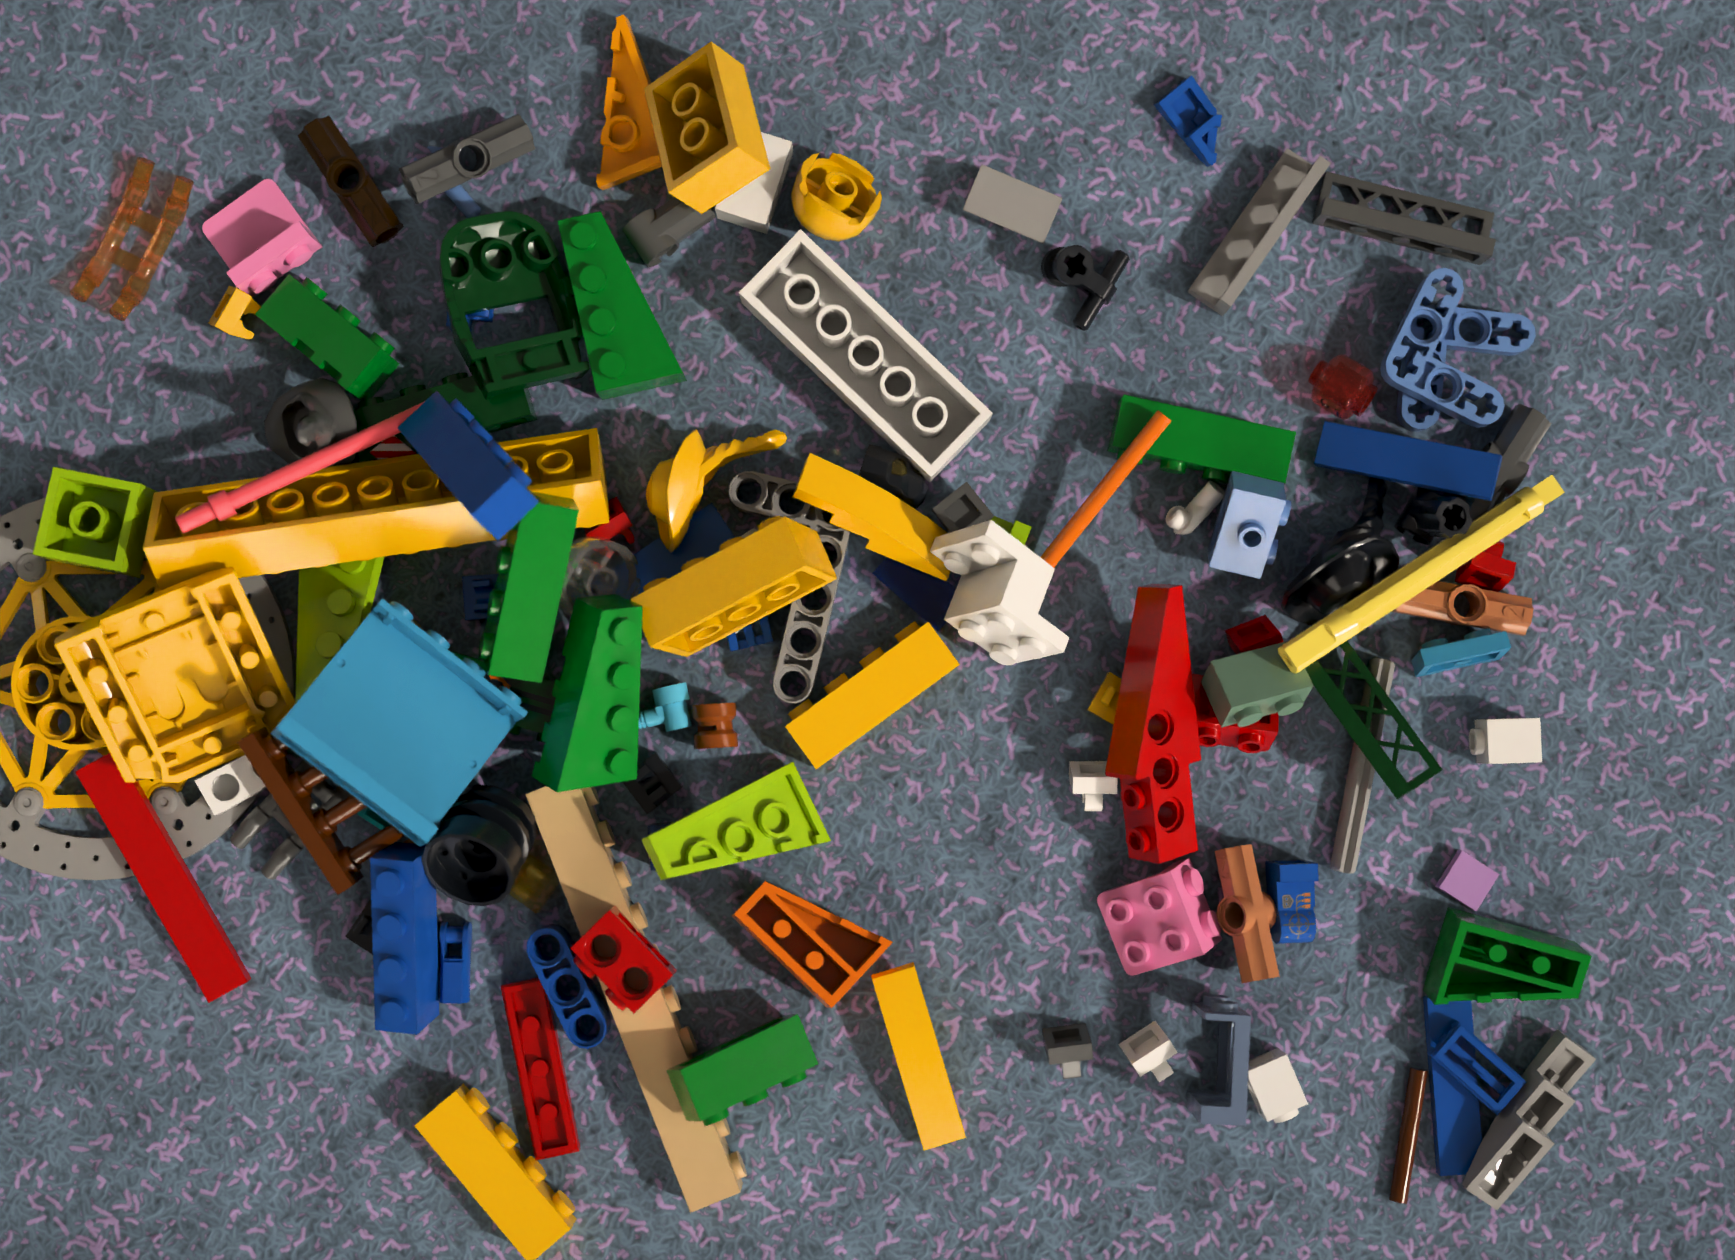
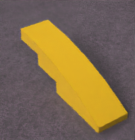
M812 453L808 455L793 494L794 498L832 513L829 523L867 538L866 549L946 581L949 578L950 570L944 566L943 561L930 552L935 537L947 534L944 529L901 499L857 474Z
M914 962L872 974L873 985L923 1150L966 1138Z

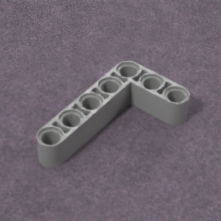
M744 471L738 473L729 485L730 499L740 512L764 519L775 516L788 517L817 531L822 544L832 546L837 552V559L832 565L837 579L821 587L827 595L825 605L819 610L811 611L803 606L802 597L791 604L773 678V688L775 694L782 701L789 704H798L805 701L811 695L814 688L851 532L827 523L822 517L823 509L806 502L799 513L787 514L780 509V501L785 494L795 491L798 482L754 471ZM747 482H754L762 488L759 500L752 504L742 503L738 499L739 488ZM801 629H808L816 636L815 648L806 654L796 652L791 644L793 635ZM789 672H799L805 677L806 688L799 696L789 697L781 688V681Z

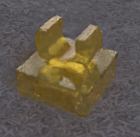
M529 852L509 895L537 914L540 913L557 889L560 881L553 868Z

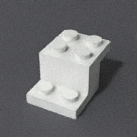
M992 520L935 537L930 552L943 561L944 566L948 570L961 575L944 618L946 622L958 630V634L961 637L977 643L990 653V657L994 661L1003 665H1013L1019 662L1064 653L1069 637L1038 614L1055 568Z

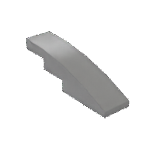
M1557 1029L1521 1076L1527 1081L1499 1115H1496L1462 1183L1466 1190L1495 1210L1501 1207L1555 1144L1547 1134L1575 1103V1100L1568 1092L1596 1060L1592 1054Z

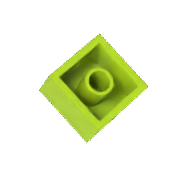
M53 467L33 555L55 562L140 578L145 557L143 545L153 494L158 491L140 483Z

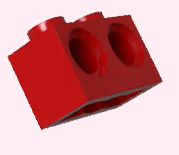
M616 906L612 907L570 948L576 954L573 961L577 967L589 978L597 975L608 987L604 992L609 1000L622 1011L628 1007L633 1014L677 971ZM605 934L615 940L617 945L615 956L605 958L596 952L594 948L596 936ZM632 967L643 969L648 975V986L642 990L632 989L625 979L627 969Z

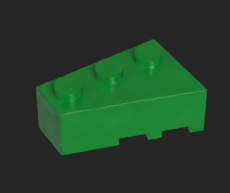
M288 274L255 315L306 355L319 368L338 381L337 383L360 400L372 398L400 365L390 356L395 348L375 332L369 338L360 332L356 327L361 321L341 304L336 310H333L322 300L327 296V293L308 277L300 283Z
M1448 907L1427 972L1423 991L1434 1005L1449 1004V1001L1475 1000L1477 1003L1492 1002V999L1518 998L1520 1001L1579 998L1592 956L1575 941Z

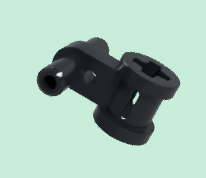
M1079 245L1051 249L1045 254L1041 263V272L1044 279L1052 286H1075L1088 295L1073 320L1075 327L1086 331L1089 329L1102 305L1109 304L1117 290L1115 283L1130 258L1125 252L1115 250L1100 275L1093 270L1094 261L1086 248ZM1067 258H1068L1069 260H1068L1067 265H1066V264L1064 263V259H1067ZM1068 269L1071 270L1070 274H1066Z

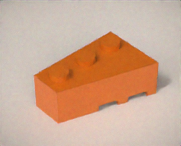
M766 881L731 915L826 1008H833L893 943V941L878 936L855 925L853 922L840 918Z

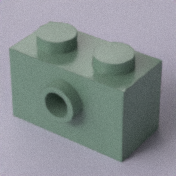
M1287 641L1210 661L1201 684L1221 728L1237 724L1239 727L1249 726L1259 721L1263 716L1277 712L1280 716H1286L1303 707L1304 701L1314 685L1306 668L1294 674L1278 654V647Z

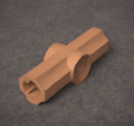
M1437 581L1392 612L1444 621L1451 625H1466L1499 632L1507 631L1509 634L1525 636L1532 622L1534 608L1532 607V598L1480 589L1472 584L1458 585ZM1459 593L1464 595L1469 601V611L1464 617L1459 615L1454 608V600Z
M1252 844L1216 850L1215 857L1224 896L1217 907V920L1221 929L1226 934L1232 936L1241 982L1247 983L1280 977L1270 929L1275 924L1277 917L1276 906L1273 899L1261 891Z

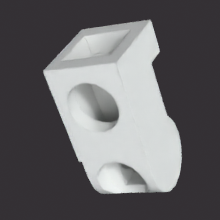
M246 755L195 780L214 816L237 806L266 787Z

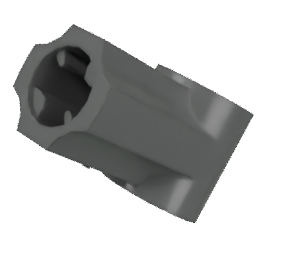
M674 197L656 210L650 208L636 215L625 225L623 233L647 267H653L662 262L660 260L661 256L667 254L668 257L679 248L681 241L709 223L716 216L711 208L701 214Z

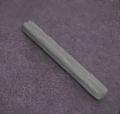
M1372 658L1369 661L1368 669L1389 696L1395 664L1387 659ZM1366 681L1361 706L1368 707L1371 688ZM1375 696L1374 708L1387 710L1379 698ZM1360 711L1359 717L1364 724L1366 723L1367 712ZM1373 713L1370 732L1376 740L1381 741L1386 715ZM1355 741L1353 743L1330 867L1334 871L1348 874L1356 871L1375 773L1374 767Z

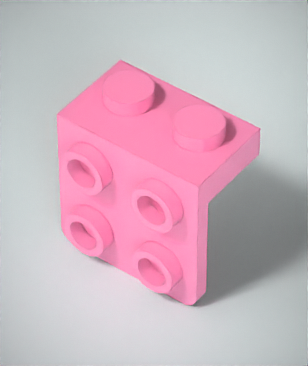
M271 179L262 180L206 220L202 226L203 233L230 270L226 272L237 288L252 297L271 288L278 278L292 268L299 267L307 262L313 253L322 248V245L282 190Z
M1190 858L1172 863L1156 875L1106 890L1098 895L1097 904L1122 966L1128 975H1138L1202 956L1222 940L1217 914L1209 908L1203 893L1204 882L1202 876L1197 869L1193 868Z

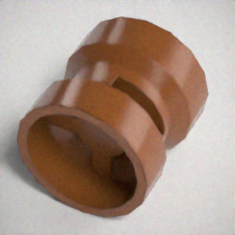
M736 703L692 705L693 719L698 725V732L694 735V749L738 747V735L733 730L732 720L736 717Z

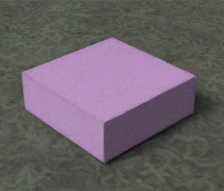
M1457 850L1435 887L1472 911L1477 912L1500 874L1464 851Z

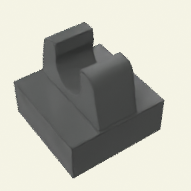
M967 481L931 510L949 533L989 521L994 517Z
M1086 1023L1042 1028L1043 1043L1049 1065L1060 1064L1063 1079L1081 1077L1080 1061L1093 1059L1092 1042Z

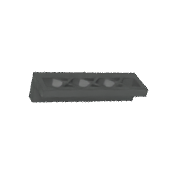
M1327 171L1324 173L1312 224L1481 265L1492 257L1496 239L1489 237L1495 214L1493 212ZM1332 185L1349 189L1357 204L1329 198ZM1360 192L1371 194V196L1364 199ZM1378 197L1388 198L1392 201L1399 214L1396 215L1372 209L1367 204ZM1402 202L1412 204L1413 206L1406 210ZM1420 207L1432 209L1441 225L1412 219L1409 214ZM1444 213H1449L1456 216L1448 220ZM1463 217L1481 221L1478 235L1454 229L1451 224Z

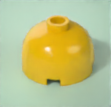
M819 153L812 154L800 167L791 192L795 216L804 228L813 235L825 240L839 242L859 235L870 224L880 209L882 195L881 191L876 195L871 185L874 177L857 161L842 154L832 153L829 159H817Z

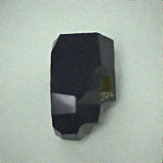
M869 444L859 476L917 509L924 502L928 490L925 478L920 474V471L912 468L907 457L883 449L881 446Z

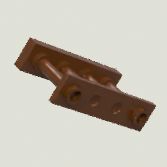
M266 727L252 732L237 742L337 895L349 889L364 877L360 871L362 869L361 863L405 836L389 824L353 848L349 846L344 847L335 833L337 825L367 807L350 795L327 811L323 808L319 809L310 794L312 793V787L328 777L314 766H311L302 773L298 770L294 771L285 757L288 754L287 749L289 747L275 738Z

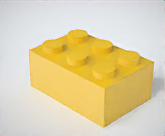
M712 41L644 88L667 190L672 196L703 214L770 170L744 65Z

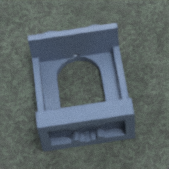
M1205 994L1203 995V1002L1191 1001V1008L1205 1020L1219 1021L1216 1090H1187L1186 1108L1200 1124L1246 1126L1251 1015L1240 1008L1238 1002L1230 1001L1229 996Z

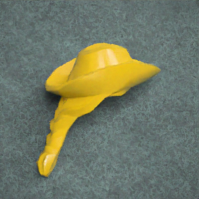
M695 429L682 441L675 458L658 463L648 482L646 499L649 512L656 516L661 541L670 553L679 547L688 532L690 520L702 498L704 485L713 478L718 469L732 460L778 449L786 443V434L774 429L761 436L747 437L744 441L733 439L730 443H721L719 446L705 448L698 430Z

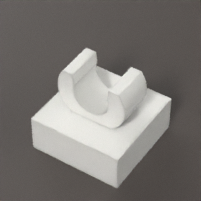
M1069 761V781L1072 794H1082L1084 811H1102L1103 794H1117L1118 778L1105 775L1107 761Z
M1153 1021L1118 1044L1140 1077L1151 1071L1158 1082H1161L1174 1073L1166 1060L1178 1052L1156 1021Z

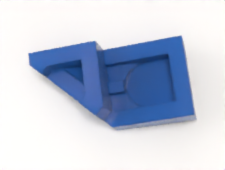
M1191 75L1158 100L1154 106L1200 161L1209 167L1216 162L1217 153H1215L1217 129L1221 126L1222 115L1217 114L1216 108Z

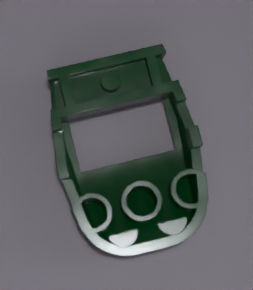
M512 211L471 217L458 222L446 233L440 249V276L454 343L485 400L492 399L495 395L573 377L579 379L590 369L588 361H581L578 342L582 338L583 332L580 319L577 316L570 276L566 277L557 259L559 252L550 234L538 221L528 215ZM547 298L558 332L476 349L465 315Z

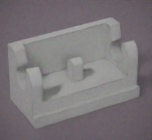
M981 164L963 211L1044 244L1062 198Z

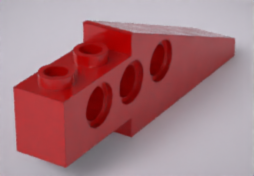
M1148 584L1139 586L1137 590L1105 775L1120 778L1129 858L1161 864L1198 851L1189 764L1201 760L1183 588L1182 585Z

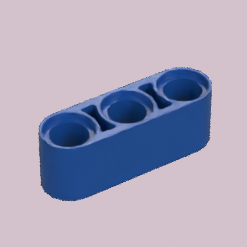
M545 925L531 934L526 947L528 958L572 1044L584 1049L595 1047L602 1042L610 1030L611 1018L592 978L585 975L573 961L576 954L570 949L574 945L571 935L560 925ZM549 934L557 938L560 944V952L557 956L549 957L542 953L539 947L542 935ZM568 974L576 977L580 984L578 995L567 996L562 993L559 988L561 975ZM582 1015H592L595 1017L600 1025L599 1034L588 1036L582 1033L578 1025L579 1017Z

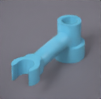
M684 682L652 690L656 707L639 712V729L664 724L666 732L691 727L692 724L686 703L687 700H690L687 683Z

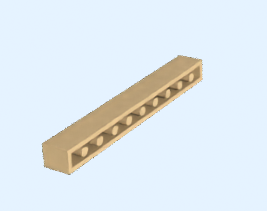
M545 786L525 794L532 813L535 815V821L581 937L614 906L644 935L642 929L648 927L647 918L639 902L632 904L626 888L632 886V881L624 862L616 863L610 846L616 844L611 827L607 820L600 822L594 808V805L599 804L595 787L557 793ZM605 934L596 936L594 941L596 952L605 958L615 956L617 951L615 940ZM638 967L627 969L625 979L632 989L642 990L648 986V975L643 969ZM597 976L690 1213L741 1193L743 1185L741 1178L746 1177L747 1172L738 1151L731 1153L725 1136L730 1135L726 1118L704 1126L703 1121H686L666 1071L693 1058L692 1053L698 1051L689 1026L681 1028L675 1013L681 1010V1005L672 985L667 987L663 985L633 1014L628 1007L622 1011L609 1000L604 992L608 987Z

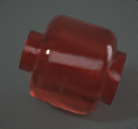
M1343 354L1335 356L1328 363L1321 360L1314 368L1308 380L1310 384L1314 385L1311 393L1312 401L1342 420H1346L1353 415L1360 417L1372 402L1378 389L1377 386L1373 385V372Z

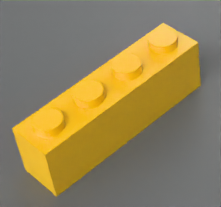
M916 621L912 622L894 636L899 643L889 651L884 653L881 647H878L859 661L863 670L850 679L845 673L841 674L823 688L828 694L815 705L812 704L810 699H807L788 713L792 721L785 728L815 769H818L960 665L929 622L922 627Z
M463 1083L414 1126L524 1259L535 1260L572 1228L576 1221L575 1216L572 1214L575 1212V1207L561 1190L554 1192L545 1182L544 1178L547 1177V1174L542 1165L535 1161L533 1156H529L526 1159L515 1146L518 1143V1138L513 1130L504 1122L497 1124L487 1112L490 1105L482 1093L474 1087L469 1090Z

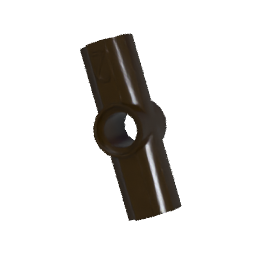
M329 115L320 119L316 118L305 125L298 138L326 178L328 186L336 193L372 247L385 244L397 236L398 232L404 227L375 184L372 175L365 169ZM352 173L359 174V182L354 188L349 190L342 189V183L348 175Z

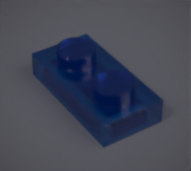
M888 557L872 573L875 578L924 621L929 622L937 632L946 623L944 618L956 590L947 580H941Z

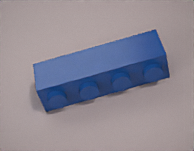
M436 391L398 427L399 431L469 514L498 541L539 502L527 489V486L533 481L512 461L511 456L493 439L492 435L457 398L449 403Z
M395 842L370 857L375 1030L417 1035L439 1015L436 888L426 876L422 863L426 845L418 846L412 843Z

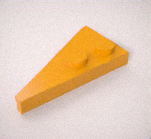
M624 14L616 17L617 23L612 32L610 49L613 51L611 77H607L604 103L606 122L602 128L600 144L603 146L600 174L597 173L596 177L597 186L601 190L614 187L662 167L644 90L646 86L651 84L629 19Z

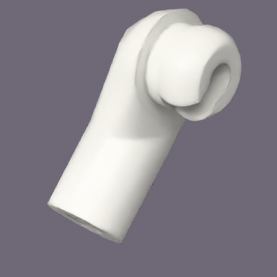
M1210 480L1185 508L1182 506L1172 507L1166 515V524L1174 529L1175 534L1187 535L1192 533L1221 502L1225 491L1218 484Z

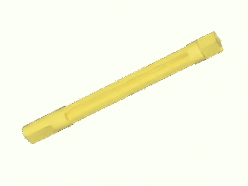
M1553 475L1532 488H1522L1473 520L1466 534H1455L1453 537L1439 542L1278 647V654L1289 670L1297 674L1543 513L1544 506L1565 493Z

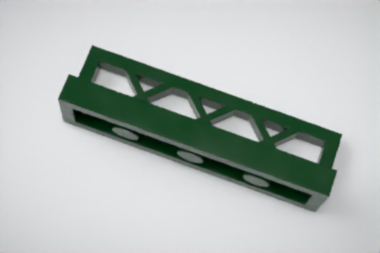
M1346 641L1340 645L1345 652L1342 671L1323 668L1317 660L1306 667L1307 673L1314 687L1395 798L1400 800L1443 769L1349 642ZM1349 659L1360 674L1347 672ZM1329 675L1341 676L1339 689ZM1346 677L1365 680L1370 686L1371 693L1368 707L1349 704L1343 696ZM1375 696L1379 698L1387 710L1374 708ZM1354 710L1367 712L1365 724ZM1373 713L1392 716L1396 721L1398 727L1395 743L1376 740L1370 732ZM1402 731L1413 746L1400 744ZM1381 746L1394 748L1392 761ZM1399 749L1418 752L1429 768L1407 783L1396 768Z

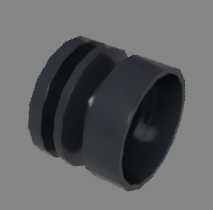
M473 785L465 788L441 819L440 825L437 826L439 829L425 846L422 857L425 874L435 888L453 900L476 906L499 903L510 894L519 876L522 864L525 863L538 834L535 815L524 801L512 792L492 785Z

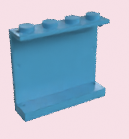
M381 599L271 734L418 846L427 844L439 829L436 827L514 724L524 718L528 712L519 706L522 701L514 692L504 686L496 688L484 678L486 672L477 663L468 658L460 660L448 650L450 644L440 634L430 629L425 632L412 622L414 616L404 606L395 601H391L389 604L384 599Z

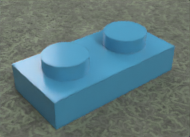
M1481 629L1466 634L1464 636L1465 640L1448 643L1447 638L1428 641L1421 645L1422 649L1411 660L1415 677L1500 660L1511 649L1507 631L1491 634L1490 629Z

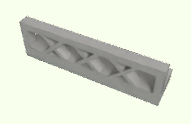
M1287 148L1187 292L1223 316L1233 305L1331 163L1319 156L1312 165Z

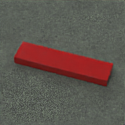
M538 977L502 984L501 991L535 1161L579 1152L581 1148L552 1004Z

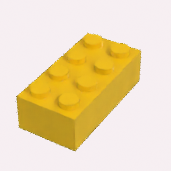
M775 516L760 523L758 531L745 538L735 537L722 543L719 546L720 551L710 557H700L686 562L681 566L682 571L670 578H659L647 583L643 587L644 592L631 598V601L643 606L642 629L649 647L689 657L836 580L837 576L817 531L788 517Z

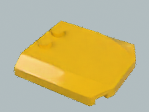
M233 567L205 572L81 622L56 637L54 641L56 649L125 782H136V779H162L163 783H180L239 758L245 754L238 745V741L264 727L272 733L295 705V698Z

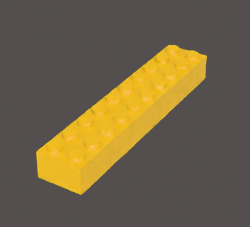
M597 428L497 442L511 456L512 461L533 481L527 486L529 491L574 499L579 509L576 528H590L595 525L610 523L606 469ZM414 454L325 467L235 509L237 514L223 521H219L216 518L184 534L175 519L176 516L208 502L207 497L223 489L228 493L260 477L154 492L143 550L160 590H163L205 572L229 567L234 568L238 578L263 574H279L284 571L311 567L321 568L331 564L358 560L368 561L373 558L398 554H414L419 551L445 547L456 548L465 544L498 540L469 514L421 455ZM509 531L499 541L507 539Z

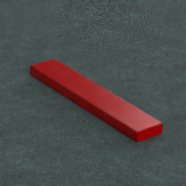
M111 753L75 771L208 1003L248 982L251 976L139 782L124 781Z

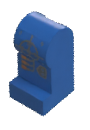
M1307 860L1265 861L1267 894L1273 899L1277 911L1275 924L1270 929L1273 941L1276 944L1313 942L1316 934V918L1313 907H1315L1314 881H1319L1318 863Z

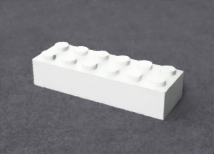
M801 229L739 292L741 303L898 454L907 457L911 466L918 473L922 474L929 483L990 421L993 413Z

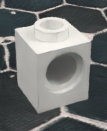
M1540 718L1475 719V728L1469 732V749L1471 754L1476 755V762L1482 764L1542 762Z
M1276 1048L1249 1060L1248 1089L1258 1113L1267 1122L1274 1120L1275 1123L1285 1122L1299 1114L1298 1108L1307 1105L1308 1102L1287 1054L1281 1049Z

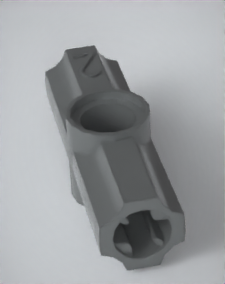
M516 114L464 139L454 141L436 152L399 168L408 194L416 204H419L466 181L482 177L488 171L535 150L534 138L520 114ZM465 146L472 149L477 158L476 165L471 171L465 170L459 162V153Z
M1522 404L1516 405L1501 426L1493 442L1490 441L1481 450L1502 455L1503 459L1492 501L1463 495L1458 496V498L1470 505L1469 514L1472 520H1475L1501 503L1505 497H1509L1523 481L1529 469L1528 460L1552 424L1541 412Z

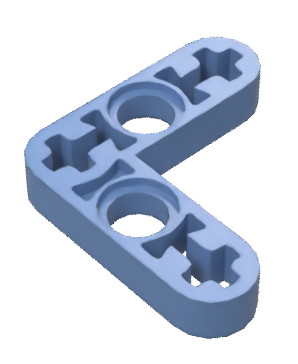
M1438 268L1421 281L1382 359L1380 366L1381 376L1391 387L1469 426L1476 428L1485 427L1497 421L1503 414L1504 400L1500 392L1494 387L1432 357L1464 290L1463 281L1458 273L1452 269ZM1441 280L1447 282L1445 290L1451 294L1441 298L1437 302L1435 309L1420 306V303L1427 306L1433 301L1437 289L1431 286V284H1437ZM1415 317H1424L1431 322L1433 333L1428 340L1417 339L1412 334L1410 326ZM1409 347L1423 350V354L1419 351L1413 353L1407 363V367L1412 370V373H1407L1402 377L1396 375L1398 367L1392 364L1393 361L1398 362L1406 355ZM1436 375L1446 376L1452 382L1453 391L1449 398L1441 399L1433 394L1431 381ZM1467 387L1469 390L1463 396L1472 401L1485 397L1487 399L1485 406L1491 411L1479 417L1475 414L1477 407L1466 400L1461 402L1458 407L1454 404L1462 396L1464 388Z
M1429 304L1427 306L1423 305L1424 307H1429L1435 309L1436 305ZM1456 307L1432 357L1445 363L1447 349L1505 356L1517 355L1527 350L1533 344L1536 336L1535 327L1531 320L1520 314ZM1415 317L1411 322V332L1417 339L1423 340L1424 329L1417 327L1416 322L1421 321L1424 317ZM1471 319L1479 325L1480 337L1476 342L1465 341L1460 336L1459 325L1462 320ZM1491 321H1494V322H1495V325H1494L1493 329H1492V323H1491ZM1512 324L1516 325L1517 333L1523 334V339L1515 342L1514 346L1511 345L1509 337L1498 335L1491 339L1492 344H1488L1492 330L1506 331L1512 327ZM1433 331L1428 334L1427 340L1432 336ZM1409 347L1406 355L1401 360L1400 377L1407 373H1412L1407 367V363L1413 353L1419 351L1423 354V350ZM1436 375L1431 381V388L1433 394L1442 399L1444 376ZM1398 390L1397 419L1406 430L1419 432L1436 423L1440 411L1421 402V407L1428 410L1429 415L1416 422L1415 414L1408 413V407L1415 405L1417 399Z

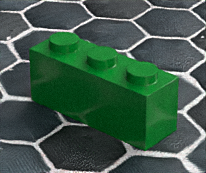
M791 1014L773 1019L666 1071L686 1121H703L704 1126L728 1117L729 1112L727 1108L742 1102L743 1106H749L769 1096L766 1089L778 1083H781L782 1087H788L804 1080L807 1077L805 1070L817 1065L818 1062L799 1015Z

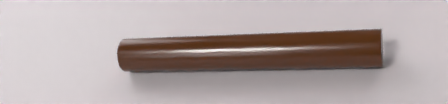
M1410 1067L1389 1196V1200L1407 1204L1428 1074L1427 1070Z

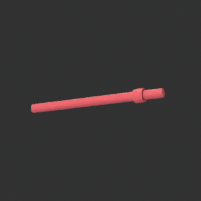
M424 402L228 493L223 489L207 497L208 502L176 516L175 519L183 534L216 518L219 521H223L237 514L235 510L400 433L398 427Z

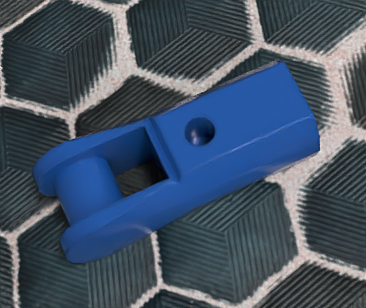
M442 921L439 933V1002L453 1004L470 1002L472 923L465 922L464 926H449V922ZM449 944H462V956H449Z

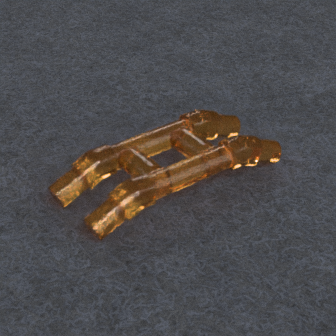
M137 157L132 176L129 178L122 195L123 199L95 255L91 257L88 265L81 273L82 276L70 290V294L80 302H86L95 288H98L107 277L112 267L111 263L134 273L130 276L120 292L121 295L109 310L110 314L120 321H125L134 307L138 306L145 297L151 285L149 283L178 226H181L189 206L188 200L194 184L189 178L176 176L171 195L168 196L165 208L161 214V219L139 209L147 197L151 185L149 181L155 165L153 161L143 157ZM131 224L153 234L142 258L120 248Z

